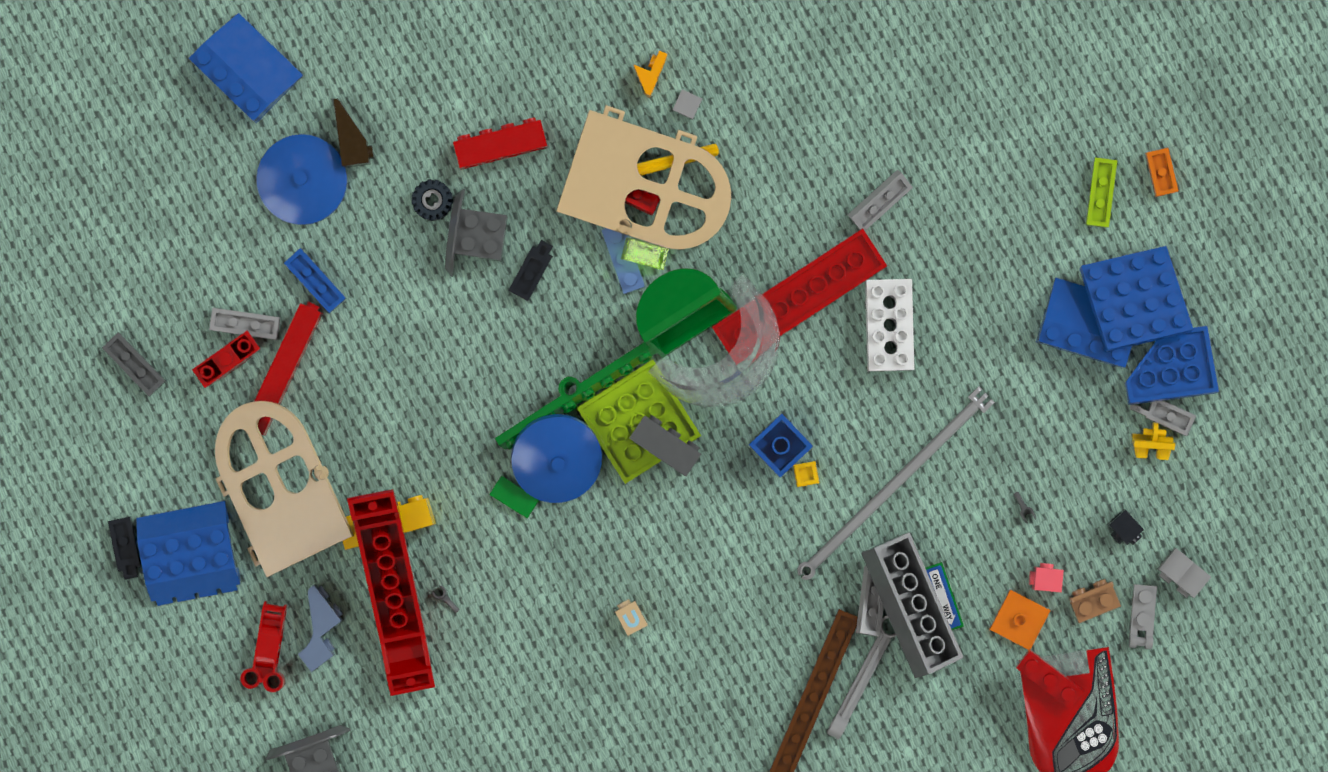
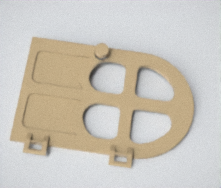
M607 105L603 114L589 110L556 212L669 249H687L698 246L708 241L719 231L730 209V183L719 161L706 150L695 146L696 135L678 130L674 139L622 121L625 111ZM611 111L619 114L618 119L608 116V112ZM681 135L691 138L690 144L680 141ZM657 147L667 150L674 157L667 181L664 184L647 180L638 172L637 162L639 157L650 148ZM688 159L699 162L711 175L715 185V191L711 198L704 199L679 190V179L684 164ZM640 189L659 196L660 203L652 225L642 226L633 223L627 217L625 199L633 190ZM679 202L702 210L705 214V222L702 227L686 235L673 236L667 234L664 230V225L672 203Z
M254 401L239 406L225 418L219 428L215 443V458L220 476L215 479L223 497L230 496L252 544L247 550L255 567L261 565L266 577L354 535L327 478L329 475L328 469L322 466L304 426L291 411L273 402ZM266 416L281 422L293 435V444L271 454L258 429V421ZM238 429H243L250 438L258 460L256 463L237 472L231 466L229 450L233 434ZM298 455L303 458L308 468L309 480L301 492L294 493L286 489L277 467L279 464ZM313 469H314V475H315V477H316L319 481H317V480H315V479L313 478V476H312V471H313ZM261 473L266 474L274 492V501L266 509H259L250 505L242 490V485L245 481Z

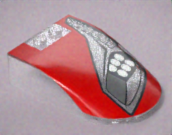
M1103 645L1096 649L1041 657L1084 690L1082 696L1071 709L1017 669L1028 749L1031 759L1039 772H1108L1113 766L1119 750L1117 704L1109 647ZM1015 658L1016 665L1021 658Z

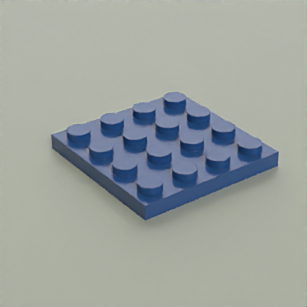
M1167 246L1086 264L1080 267L1106 352L1193 331Z

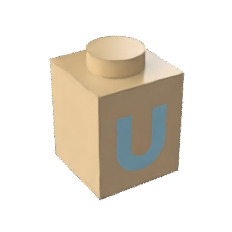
M628 599L617 605L619 609L615 613L627 636L648 625L636 601L630 602Z

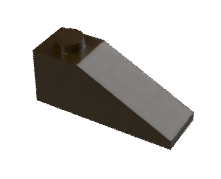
M333 99L342 167L371 165L370 159H374L373 146H368L367 140L339 99Z

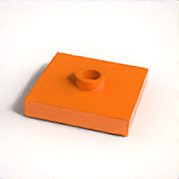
M1010 589L989 630L1029 650L1032 648L1051 610Z

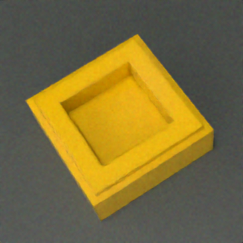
M815 461L793 465L797 487L819 483Z

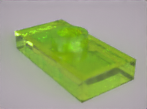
M626 237L621 260L664 270L669 248Z

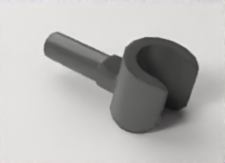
M1014 493L1021 508L1020 515L1023 521L1028 524L1025 519L1027 514H1032L1036 520V514L1032 508L1027 507L1020 493Z
M439 585L443 589V595L438 597L433 591V596L443 600L457 613L460 609L447 596V589Z

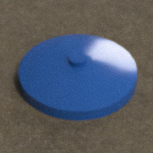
M292 135L273 144L262 157L257 170V188L262 202L273 215L291 224L308 225L324 220L339 207L347 189V171L345 167H342L341 156L328 142L312 135Z
M552 414L540 417L522 429L512 447L511 465L518 484L530 496L544 502L562 503L583 495L595 483L601 470L602 452L595 433L588 425L569 415Z

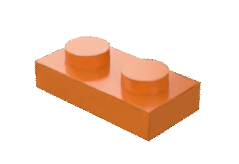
M1169 148L1145 153L1155 197L1179 192Z

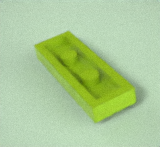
M1094 158L1086 225L1109 228L1117 160Z

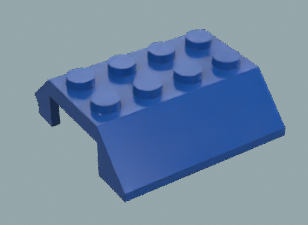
M226 501L136 518L137 543L145 585L151 602L156 601L157 605L160 606L173 603V597H176L177 602L196 599L195 593H198L201 598L217 595V589L219 588L222 593L238 590L237 585H240L241 580L239 569L235 565L228 528V523L230 522Z

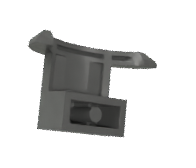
M462 189L455 194L445 256V269L451 277L454 274L455 254L502 262L508 216L462 209L466 189Z
M338 725L298 741L269 750L266 760L284 755L290 772H341L338 760L335 761L329 739L351 730L346 726Z

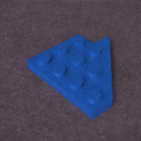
M1194 327L1190 333L1156 340L1125 382L1128 405L1218 393L1219 389L1208 327Z

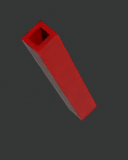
M308 301L306 305L300 303L254 401H269L281 404L323 313L318 311L319 306ZM265 416L258 421V429L261 435L266 436L273 418Z

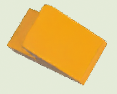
M659 51L657 56L653 54L648 67L652 68L651 71L634 65L644 93L649 98L668 57V54Z

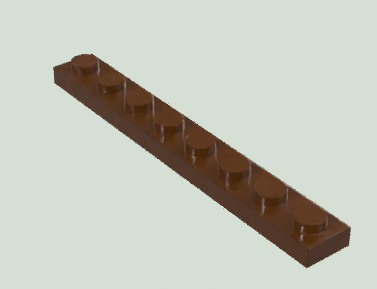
M838 609L769 772L795 771L855 631L857 616Z

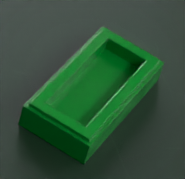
M503 476L499 478L489 494L527 519L539 502L538 499L530 496L522 488Z

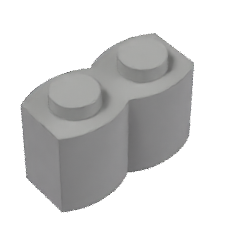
M1174 548L1157 568L1161 572L1159 577L1168 584L1171 581L1178 586L1176 591L1185 598H1188V596L1195 598L1211 578L1209 574L1177 548Z

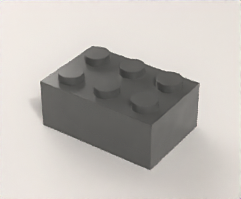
M650 415L649 418L644 416L629 439L686 477L701 456V453L698 452L700 447L690 440L687 443L680 440L681 434L672 428H669L668 431L660 426L662 421L653 415Z

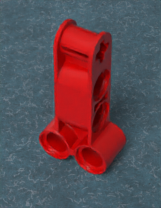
M264 601L253 667L244 670L240 677V681L245 688L253 689L263 683L267 691L277 692L284 687L285 677L277 671L287 604L279 606L267 604V601ZM267 611L278 612V613H281V615H280V614H274V613H268ZM249 672H254L257 675V682L255 684L247 682L246 676ZM272 675L277 676L280 680L277 688L269 685L268 680Z

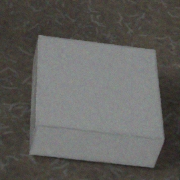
M681 90L673 111L693 120L702 98Z

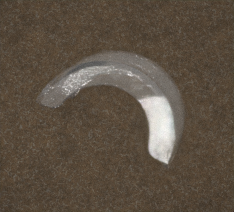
M744 273L733 283L731 289L741 314V331L732 351L721 361L707 367L690 368L663 359L648 371L656 381L678 399L702 407L731 405L753 394L762 386L772 372L777 360L780 343L777 319L767 299Z

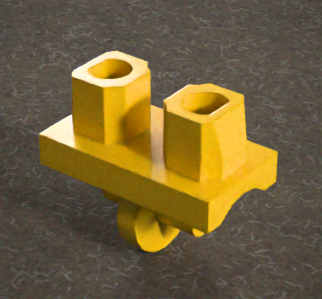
M1156 422L1152 423L1151 429L1143 428V434L1132 433V443L1136 458H1148V450L1156 449L1157 459L1169 460L1171 450H1175L1173 436H1166V430L1158 429V423Z

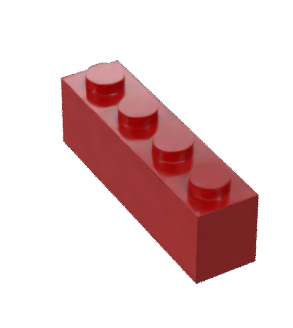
M535 117L525 119L523 124L514 126V123L502 125L501 130L494 132L492 129H485L479 131V135L471 137L470 134L457 137L458 141L453 142L460 170L548 148L541 120L536 121Z

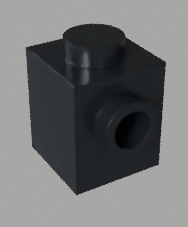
M1125 509L1106 524L1113 531L1110 535L1119 545L1122 542L1125 545L1129 543L1134 545L1142 537L1140 533L1144 530Z

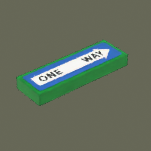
M940 562L925 567L951 629L955 630L964 627L943 563Z

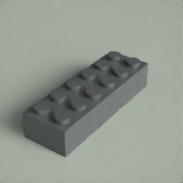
M910 532L894 537L862 552V557L914 678L929 675L964 658Z

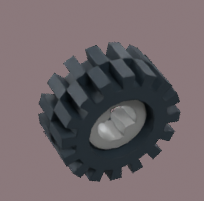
M428 179L425 182L422 181L419 186L415 187V191L412 193L414 210L425 220H440L446 217L452 209V193L446 184L439 180ZM431 194H435L439 198L438 203H434L433 206H429L426 203V198L431 197Z

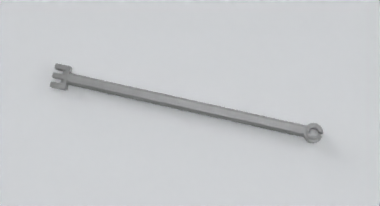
M980 386L968 396L971 402L808 562H803L798 566V575L803 574L802 569L806 566L811 569L810 574L803 575L802 579H811L815 575V570L979 409L985 413L995 403L992 399L986 405L983 403L988 397L986 393L980 398L976 396L982 390Z

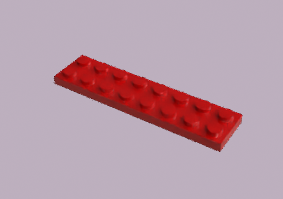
M862 228L714 325L712 329L737 365L886 268L887 264Z

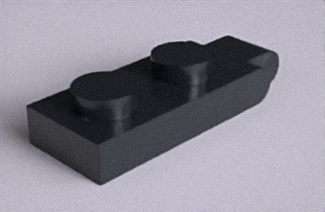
M541 239L537 247L532 246L511 284L509 292L526 301L530 300L553 257L549 254L553 245Z
M131 516L108 521L118 572H123L124 580L137 578V568H141V562Z

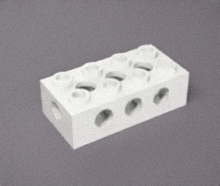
M912 279L866 280L867 372L914 370ZM885 297L894 299V308L887 309L883 305ZM887 319L895 322V329L892 332L884 328V321ZM886 342L895 344L896 351L894 354L886 353L884 349Z

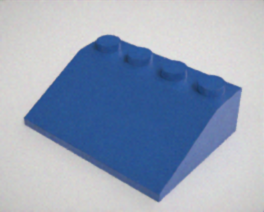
M239 13L208 38L189 57L256 124L303 76Z
M1055 277L1036 342L1115 367L1125 368L1131 347L1110 352L1105 351L1085 286Z

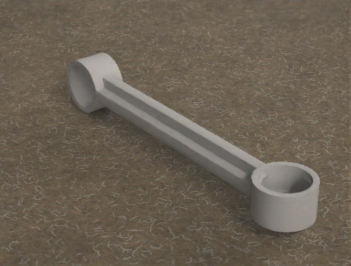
M888 615L882 618L880 636L876 638L839 711L827 730L828 735L838 740L842 736L889 642L893 637H896V633L887 634L883 630V621L889 618Z

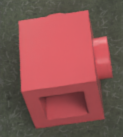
M1040 563V567H1034V571H1030L1029 585H1032L1033 590L1062 593L1064 570L1053 569L1054 564Z

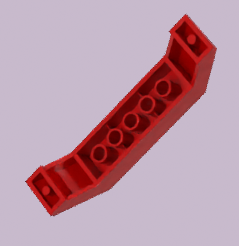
M394 490L347 498L379 635L390 696L434 688L435 682L423 618Z

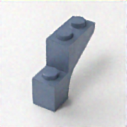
M316 584L308 590L313 627L312 638L306 648L298 653L311 672L335 655L333 652L335 649L334 645L328 638L324 640L322 636L343 621L340 617L343 615V612L336 604L331 605L327 599L329 597L328 592L322 585L318 587Z

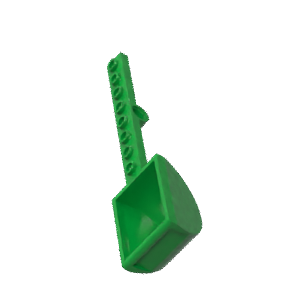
M689 268L676 269L659 276L646 288L637 307L636 323L644 342L583 382L574 377L562 379L558 387L560 397L500 434L495 440L503 449H512L519 433L532 421L546 415L563 414L564 412L569 413L573 411L578 403L593 398L595 392L602 388L610 387L614 384V380L620 376L629 375L634 367L649 362L656 353L664 358L734 313L737 306L731 297L718 287L710 276L699 270ZM576 385L575 393L569 395V389Z

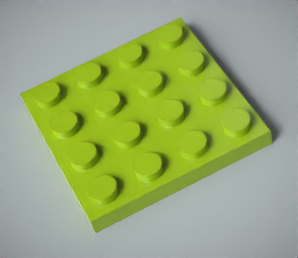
M654 360L649 361L577 407L587 425L595 433L600 446L625 484L662 461L629 439L644 416L649 418L650 415H653L662 421L660 425L667 431L669 428H672L681 434L679 439L685 443L688 440L692 442L701 436Z

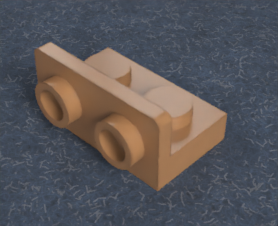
M1102 579L1093 583L1094 587L1085 590L1083 587L1072 592L1073 596L1068 599L1078 623L1121 606L1112 581L1106 582V579Z

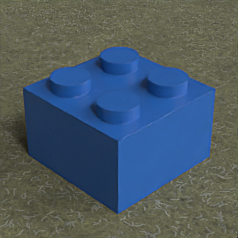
M780 414L749 444L754 452L779 478L813 447L783 414Z

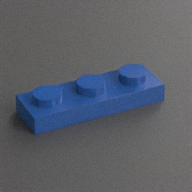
M301 248L284 262L328 313H331L347 299Z

